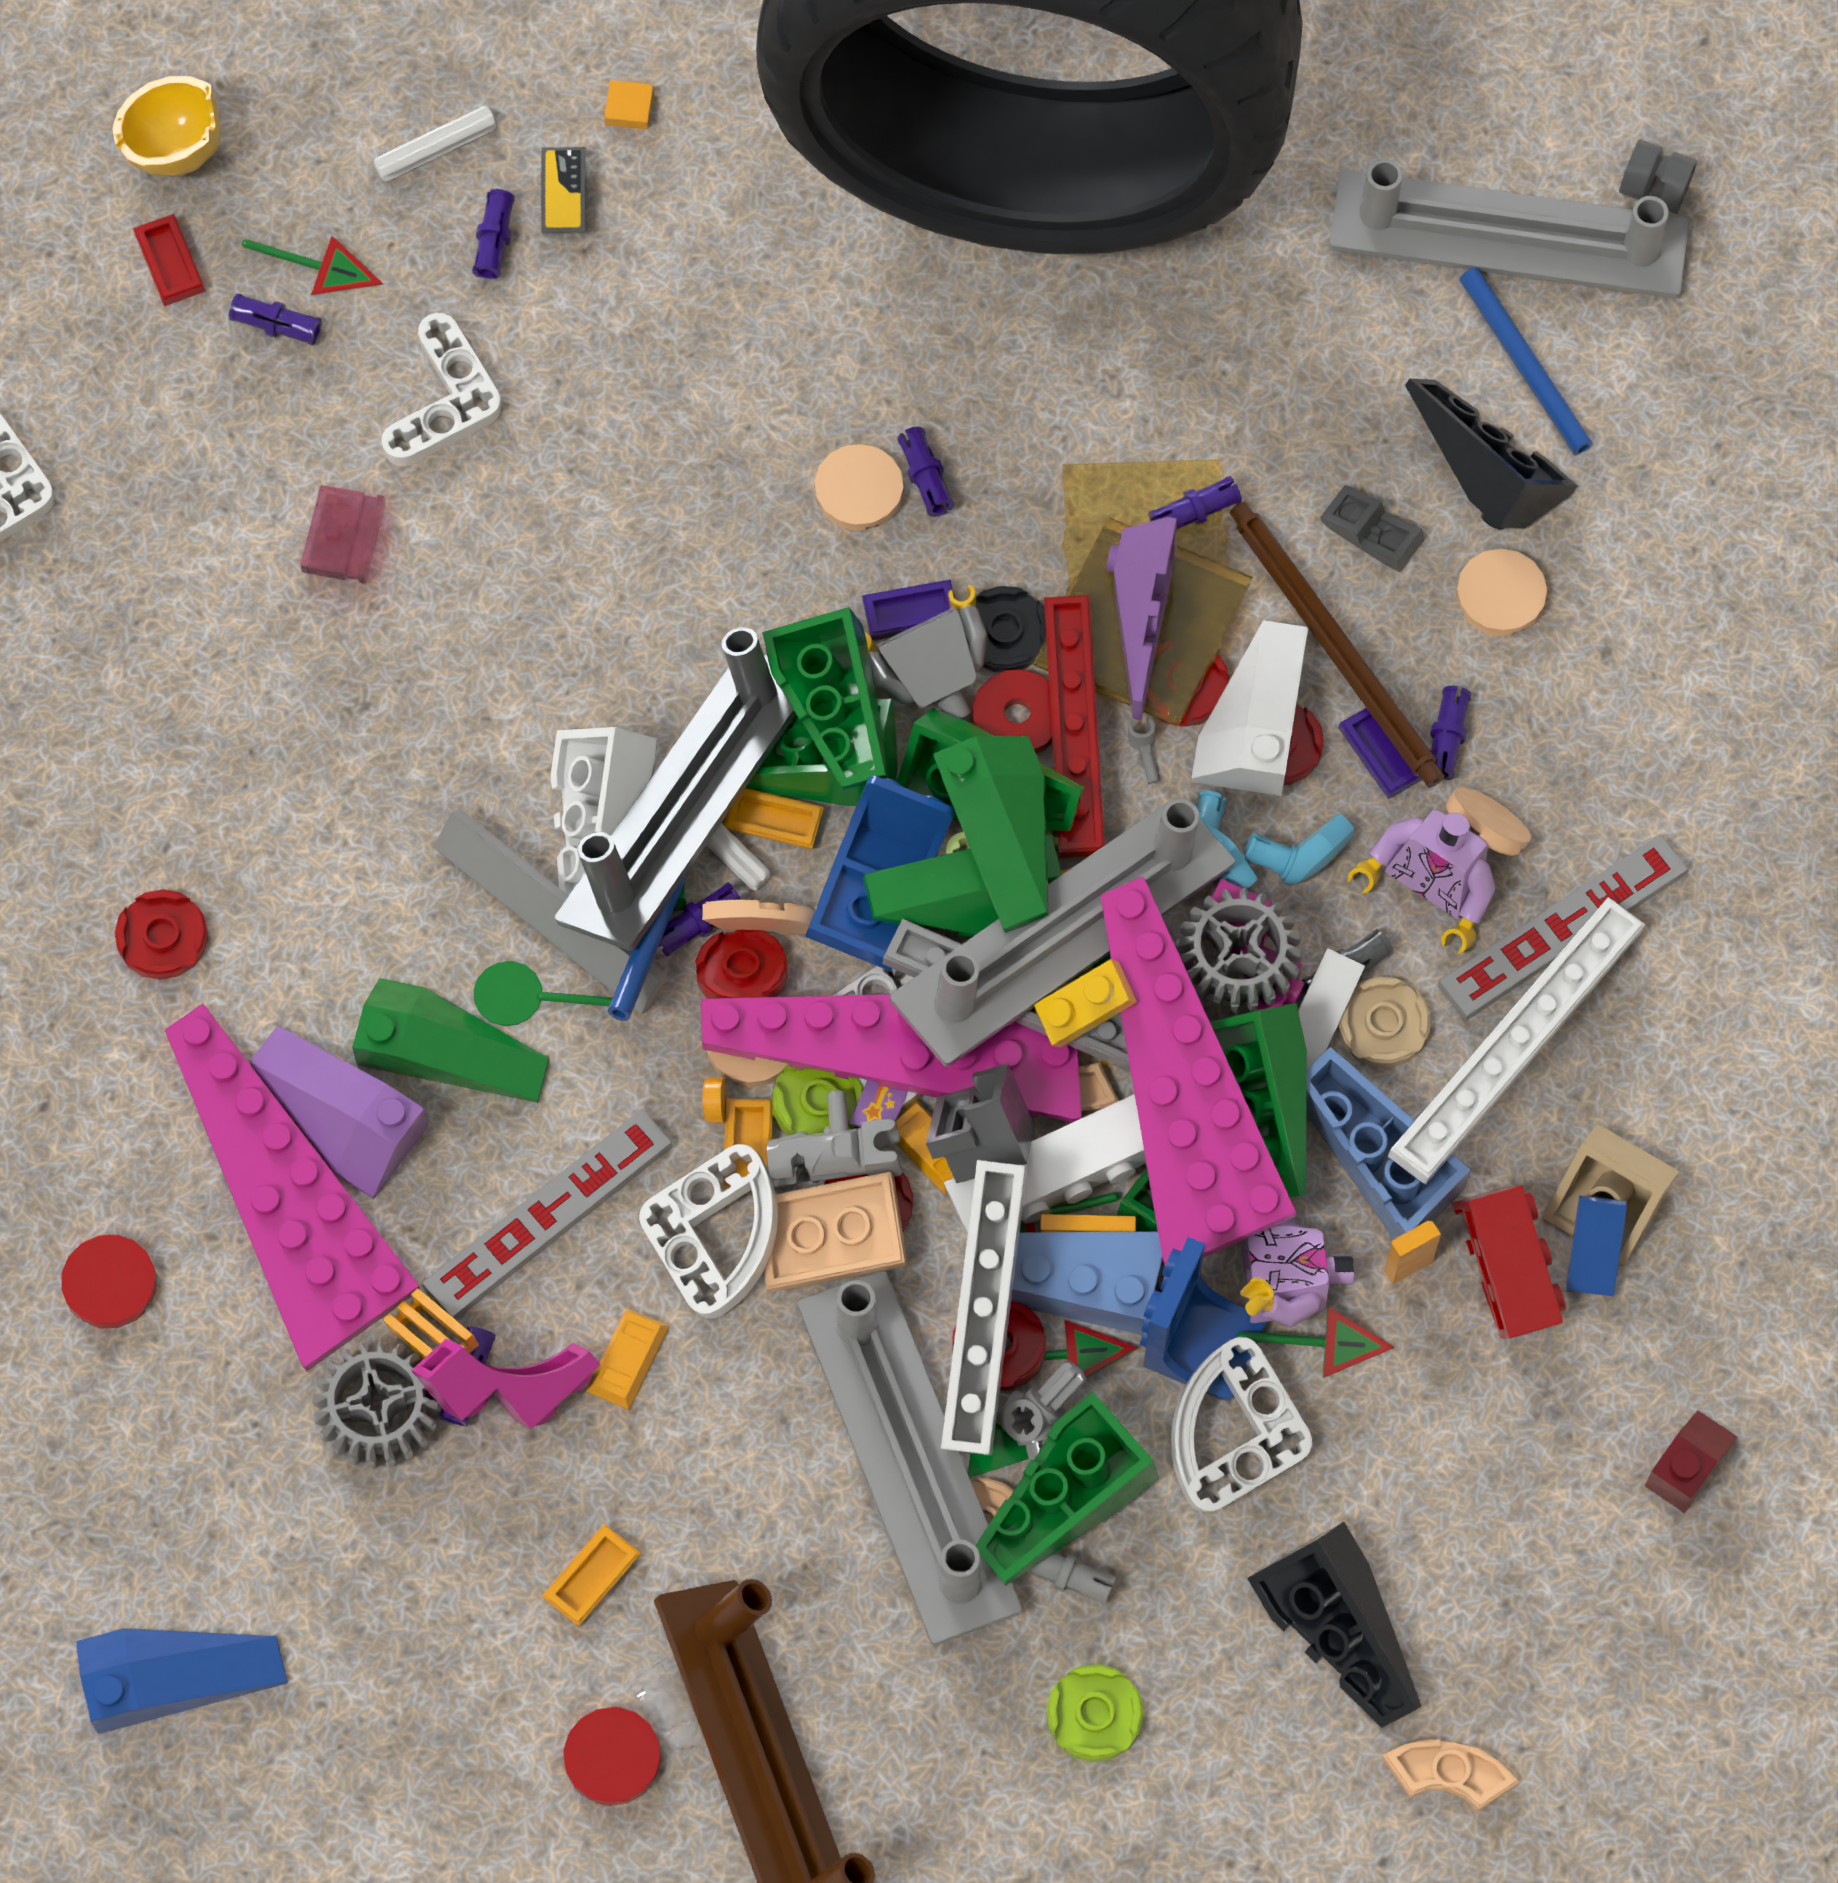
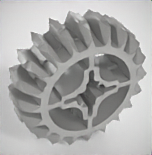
M1246 888L1240 890L1239 899H1232L1231 893L1225 889L1221 892L1220 903L1208 895L1204 899L1203 906L1205 910L1195 906L1190 910L1189 917L1192 922H1182L1180 933L1184 937L1179 938L1176 943V949L1182 954L1180 958L1192 984H1199L1196 991L1199 1000L1211 993L1213 995L1212 1006L1215 1009L1222 1005L1223 1000L1230 1001V1010L1233 1013L1238 1012L1240 1002H1246L1247 1007L1253 1012L1258 1008V998H1261L1266 1004L1271 1006L1275 1002L1276 996L1274 991L1285 995L1289 991L1290 984L1288 980H1295L1299 973V968L1295 964L1301 962L1303 951L1296 947L1301 943L1300 931L1291 930L1295 921L1292 915L1280 917L1283 907L1280 901L1272 904L1270 907L1265 906L1266 895L1264 892L1257 896L1256 901L1249 900V893ZM1244 922L1248 924H1246L1245 926L1236 927L1228 923ZM1265 933L1271 938L1276 947L1278 957L1273 965L1265 959L1266 954L1259 948L1262 936ZM1206 936L1214 942L1213 948L1220 953L1214 968L1208 964L1202 953L1201 944ZM1248 945L1247 954L1243 955L1241 950L1240 955L1234 953L1231 955L1232 947L1235 946L1238 951L1239 946L1246 948ZM1237 974H1244L1251 978L1233 979L1231 977Z
M382 1339L377 1344V1350L370 1352L368 1344L361 1341L359 1343L360 1355L353 1357L350 1350L343 1349L341 1351L344 1360L342 1366L334 1361L327 1363V1369L333 1378L326 1376L318 1377L316 1383L323 1392L312 1396L313 1405L320 1409L313 1414V1419L316 1425L324 1426L320 1431L323 1442L335 1440L332 1445V1451L335 1455L339 1456L349 1449V1463L356 1465L361 1460L362 1455L366 1454L368 1468L372 1469L376 1468L378 1464V1456L384 1455L388 1467L393 1468L396 1463L393 1453L401 1450L404 1458L407 1460L413 1458V1452L409 1445L412 1441L417 1446L426 1448L428 1441L424 1433L421 1432V1429L427 1432H435L437 1430V1421L431 1416L440 1414L442 1407L411 1371L422 1361L420 1354L416 1352L405 1359L406 1348L401 1343L393 1349L392 1353H388L387 1343ZM377 1371L397 1374L408 1381L411 1386L402 1388L401 1384H384L379 1379ZM362 1375L363 1385L361 1390L353 1396L346 1397L345 1403L339 1404L347 1386ZM372 1386H375L378 1396H381L383 1400V1409H381L382 1422H379L376 1411H373L371 1407L372 1398H374ZM415 1403L413 1412L406 1423L396 1431L391 1432L393 1417L399 1412L408 1410L407 1405ZM352 1419L353 1423H370L375 1428L377 1437L360 1435L350 1430L342 1421Z

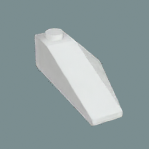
M1263 620L1198 736L1191 782L1282 796L1308 627Z
M618 727L557 730L551 769L552 790H562L563 812L554 814V827L557 830L562 829L565 833L566 847L560 851L557 857L559 888L568 896L585 873L577 851L580 841L588 834L594 832H604L611 836L652 778L657 738Z

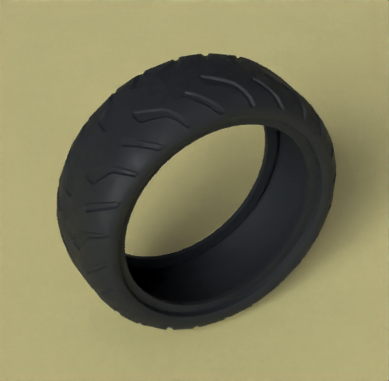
M763 0L757 31L756 58L758 75L765 101L787 141L821 174L868 205L917 227L984 246L1045 254H1100L1154 246L1207 228L1210 224H1216L1240 207L1244 199L1251 197L1274 165V160L1277 159L1285 141L1297 79L1303 21L1299 0ZM959 3L998 4L1042 10L1071 17L1120 35L1148 50L1172 68L1136 78L1096 82L1058 81L1016 75L978 65L944 52L906 31L889 18L888 15L919 7Z

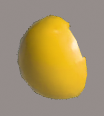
M169 76L146 84L131 94L118 110L113 125L115 145L131 165L155 176L179 177L198 170L216 152L220 141L219 114L211 86L207 82L191 76Z

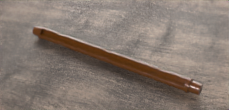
M1246 502L1235 505L1231 509L1230 515L1237 524V531L1242 535L1405 760L1415 776H1420L1428 788L1439 784L1444 779V774L1436 764V757L1431 753L1263 522L1261 516L1258 513H1253Z

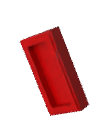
M175 214L133 228L134 235L164 307L206 292Z

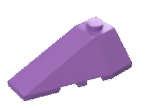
M1171 517L1122 529L1119 545L1111 544L1107 561V571L1114 572V595L1132 718L1141 721L1176 558L1177 518Z
M276 1026L250 1060L252 1067L293 1117L305 1136L326 1160L332 1171L372 1199L376 1197L428 1127L423 1107L381 1080L279 1026Z

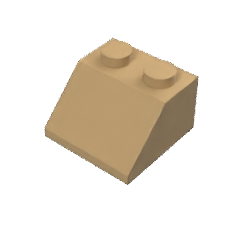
M1597 1124L1582 1142L1542 1218L1573 1236L1579 1195L1626 1201L1627 1210L1619 1263L1625 1265L1661 1206L1679 1171Z

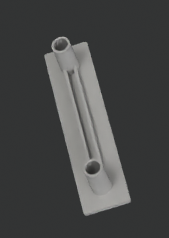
M1390 159L1374 161L1369 166L1367 172L1347 169L1340 171L1329 243L1331 250L1462 269L1478 268L1479 271L1667 298L1676 299L1680 295L1689 219L1682 216L1668 215L1667 205L1658 197H1642L1635 203L1632 210L1404 178L1402 177L1403 174L1400 166Z
M1175 796L1048 884L1049 915L1006 933L1002 928L1000 920H996L891 993L890 1003L945 1067H949L1035 1007L1034 1004L1053 994L1110 954L1101 894L1144 876L1159 912L1163 917L1233 868L1235 859L1199 819V812L1196 806L1188 800Z
M886 1271L871 1273L800 1299L798 1301L799 1312L931 1644L936 1646L1019 1615L1022 1607L1012 1582L1005 1586L983 1561L975 1546L988 1527V1523L959 1451L941 1449L945 1416Z

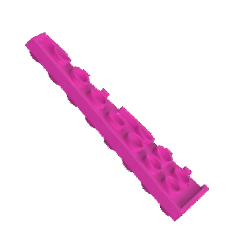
M1144 876L1100 896L1111 959L1120 963L1137 1001L1136 1004L1120 1013L1162 1258L1166 1265L1172 1249L1175 1248L1181 1251L1187 1237L1205 1244L1204 1258L1294 1218L1297 1214Z
M891 994L701 999L700 1002L703 1050L755 1060L758 1057L789 1064V1067L804 1070L805 1067L835 1073V1077L849 1079V1076L878 1082V1086L936 1098L975 1086L972 1080L973 1073L1008 1063L1031 1117L1038 1118V1115L1060 1119L1068 1121V1125L1082 1119L1077 1049L1067 1044L1061 1048L1052 1046L1048 1036L1014 1021L949 1067H945L890 1003Z
M202 1003L166 1028L165 1033L299 1361L307 1372L397 1308L403 1301L405 1302L411 1298V1294L417 1288L420 1290V1286Z

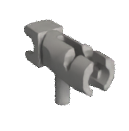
M839 1090L831 1091L827 1094L829 1127L824 1128V1133L809 1135L806 1132H798L767 1142L768 1169L771 1180H774V1187L797 1185L799 1183L798 1177L804 1170L809 1173L813 1183L821 1180L864 1174L871 1176L891 1172L896 1177L903 1172L896 1152L881 1151L885 1146L899 1143L900 1133L896 1122L891 1119L867 1121L861 1123V1128L848 1130L846 1093Z

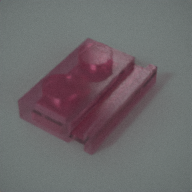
M320 485L300 563L302 573L341 580L351 578L358 580L359 583L366 584L386 505L385 497L382 495L371 497L366 496L364 492Z

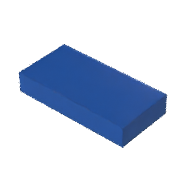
M1579 1195L1566 1281L1567 1291L1614 1297L1627 1210L1626 1201Z

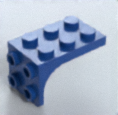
M877 776L869 777L851 817L805 937L891 971V967L883 964V957L899 925L872 919L863 876L868 873L936 857L953 819L955 810L934 796H924L904 788L892 779Z
M1187 1237L1181 1251L1173 1248L1162 1273L1165 1277L1160 1289L1163 1291L1160 1293L1154 1290L1143 1315L1146 1319L1141 1330L1144 1333L1140 1341V1346L1146 1348L1143 1367L1185 1385L1198 1366L1220 1346L1237 1338L1238 1332L1263 1333L1265 1328V1322L1250 1323V1315L1244 1307L1222 1297L1202 1280L1201 1269L1205 1244L1190 1237ZM1234 1347L1231 1349L1234 1356L1228 1361L1232 1369L1241 1367L1245 1372L1247 1369L1246 1362L1251 1359V1356L1247 1350L1239 1353ZM1221 1373L1214 1379L1206 1391V1394L1223 1401H1229L1234 1397Z

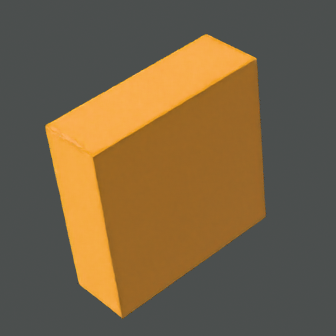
M610 80L604 115L605 125L648 130L654 93L653 84Z

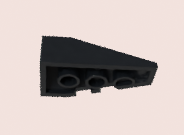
M1408 379L1405 384L1406 389L1467 498L1482 512L1481 518L1488 525L1498 530H1504L1505 528L1525 529L1573 494L1577 485L1552 462L1537 451H1534L1529 456L1512 447L1508 443L1514 437L1513 434L1503 427L1498 429L1487 422H1477L1476 419L1480 414L1479 411L1441 383L1431 379Z
M1345 1522L1309 1540L1247 1578L1271 1620L1283 1632L1291 1625L1310 1644L1305 1653L1315 1663L1324 1658L1341 1674L1339 1679L1340 1688L1381 1728L1422 1706L1371 1567Z

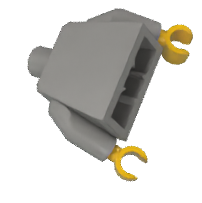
M967 585L969 595L967 600L957 601L953 596V591L950 590L948 596L951 609L876 645L870 635L865 632L874 684L877 689L901 704L915 702L919 708L936 701L940 711L959 719L971 713L960 689L977 681L976 672L984 665L987 633L979 610L976 608V595L973 586Z

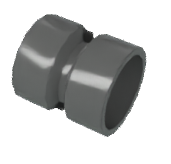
M1639 139L1625 170L1619 193L1637 200L1645 196L1658 197L1665 202L1668 211L1677 214L1691 183L1697 160L1677 152L1665 156L1662 147Z

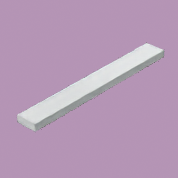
M1608 897L1391 1148L1388 1157L1426 1185L1641 934L1645 924Z

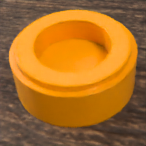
M707 1077L704 1080L702 1107L704 1120L708 1124H725L726 1098L728 1097L725 1077Z

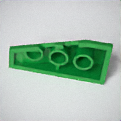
M850 607L762 632L773 678L782 689L841 787L846 790L864 785L871 776L888 778L873 670L862 623Z
M877 699L888 779L895 781L898 772L894 704L892 699ZM795 716L793 724L788 725L746 788L842 806H857L866 784L844 790L798 716Z
M932 708L913 724L897 782L902 787L924 796H934L954 809L933 754L975 736L993 735L972 723ZM1039 762L1046 778L1044 812L1047 820V830L1070 831L1084 787ZM956 812L952 820H958Z
M975 736L934 753L933 756L1004 932H1009L1049 915L1048 867L1045 859L1047 820L1044 812V793H1046V778L1029 736Z
M1051 834L1045 835L1048 884L1062 875ZM971 849L908 863L863 876L872 919L875 921L900 925L902 919L927 930L930 927L958 931V936L972 938L999 919Z
M379 978L363 1005L352 1046L358 1066L536 1103L539 1101L549 1062L548 1057L425 987Z
M1293 1003L1257 1010L1210 1022L1289 1198L1306 1195L1307 1049L1297 1004Z
M1093 1391L1054 1423L1047 1434L1048 1439L1035 1459H1031L1023 1471L1024 1476L1009 1499L1004 1500L975 1545L980 1557L1005 1586L1124 1508L1159 1479L1154 1460Z

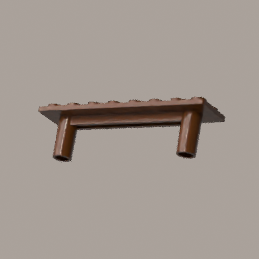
M747 1579L740 1584L736 1580L660 1594L654 1600L657 1612L757 1883H874L875 1870L868 1858L859 1853H849L843 1858L840 1857L757 1635L754 1623L765 1615L772 1606V1596L769 1589L756 1579Z

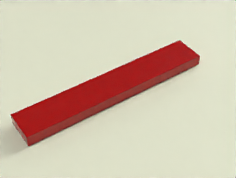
M1089 595L1044 597L1054 770L1084 787L1072 829L1070 831L1058 830L1059 858L1089 857L1105 846Z

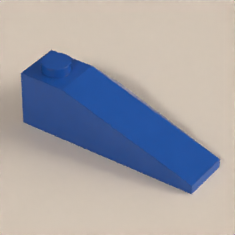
M120 1629L76 1641L84 1696L90 1722L97 1734L288 1683L276 1636Z

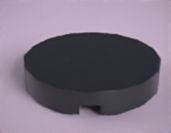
M1009 586L987 589L976 596V608L979 610L987 633L984 668L993 672L1023 670L1041 658L1042 655L1040 654L1043 648L1046 649L1047 641L1045 607L1038 599L1036 601L1023 589Z

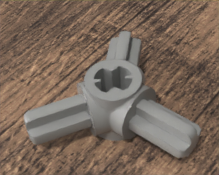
M1071 1361L1063 1363L1042 1387L1034 1385L1027 1393L1015 1390L1011 1395L1001 1392L999 1394L996 1421L1001 1422L1002 1429L1017 1441L1018 1446H1026L1029 1461L1035 1459L1048 1439L1047 1434L1050 1429L1065 1414L1062 1406L1086 1381V1377L1083 1374L1084 1371Z

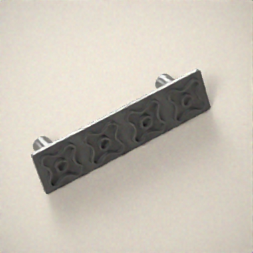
M747 627L735 628L723 637L722 649L726 657L728 669L610 836L604 832H594L588 834L580 841L577 851L585 873L555 915L558 925L628 951L634 950L795 717L796 713L771 674L768 657L764 655L757 634L752 629Z

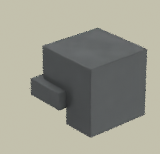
M1008 1063L973 1073L972 1080L975 1084L973 1087L937 1097L926 1145L932 1159L945 1157L956 1184L975 1179L977 1160L1013 1165L1027 1164L1035 1125Z

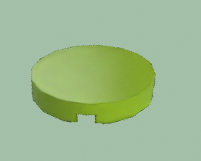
M787 1064L776 1078L772 1090L771 1104L773 1116L781 1130L787 1135L798 1132H806L809 1135L824 1133V1128L829 1127L827 1094L831 1091L839 1090L846 1093L848 1130L854 1129L856 1126L849 1122L862 1094L863 1085L855 1077L849 1076V1079L835 1077V1073L807 1067L804 1070L789 1067V1064Z
M1099 1664L1079 1666L1062 1677L1051 1690L1046 1708L1049 1732L1057 1745L1073 1758L1092 1763L1112 1760L1126 1752L1139 1736L1144 1716L1141 1695L1136 1687L1132 1685L1131 1681L1125 1678L1124 1674L1115 1668Z

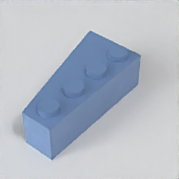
M1329 1047L1306 1070L1307 1116L1393 1240L1428 1220L1434 1221L1466 1188L1471 1170L1453 1154H1451L1426 1185L1388 1157L1391 1148L1415 1120L1334 1049Z
M1158 1232L1019 1233L1011 1301L1024 1304L1031 1310L1143 1335L1144 1332L1141 1330L1146 1319L1143 1315L1154 1290L1156 1291L1163 1263Z

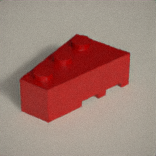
M1522 1185L1506 1186L1451 1202L1455 1215L1461 1213L1464 1215L1470 1235V1240L1465 1241L1470 1256L1476 1255L1483 1279L1480 1284L1500 1338L1511 1339L1564 1323L1561 1312L1566 1310L1565 1300L1557 1283L1552 1284L1547 1266L1552 1265L1551 1253L1544 1238L1538 1239L1533 1220L1538 1219V1210L1530 1192L1525 1193Z

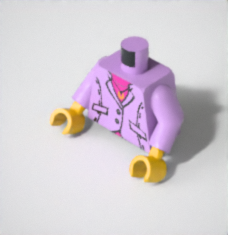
M1432 810L1425 820L1412 817L1393 823L1370 850L1369 853L1372 857L1369 860H1363L1356 864L1347 877V882L1349 883L1356 873L1366 874L1369 878V884L1362 891V894H1365L1379 881L1380 867L1382 865L1387 866L1385 873L1452 917L1458 919L1462 916L1460 923L1445 931L1441 938L1442 946L1446 947L1450 944L1455 934L1459 935L1462 939V947L1459 949L1458 955L1467 951L1476 943L1477 937L1473 929L1474 923L1479 924L1495 892V882L1490 866L1486 862L1488 845L1485 840L1469 831V822L1463 815L1459 813L1445 815L1439 810Z
M1287 1220L1243 1240L1242 1253L1246 1286L1240 1291V1294L1248 1298L1245 1310L1250 1315V1323L1274 1320L1284 1326L1293 1327L1326 1308L1329 1284H1353V1257L1326 1256L1323 1233L1318 1229L1306 1228L1291 1220Z

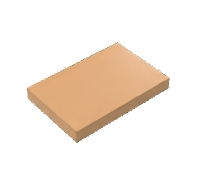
M891 1172L776 1194L778 1206L777 1233L771 1256L764 1269L766 1287L769 1292L789 1290L908 1266L895 1179Z

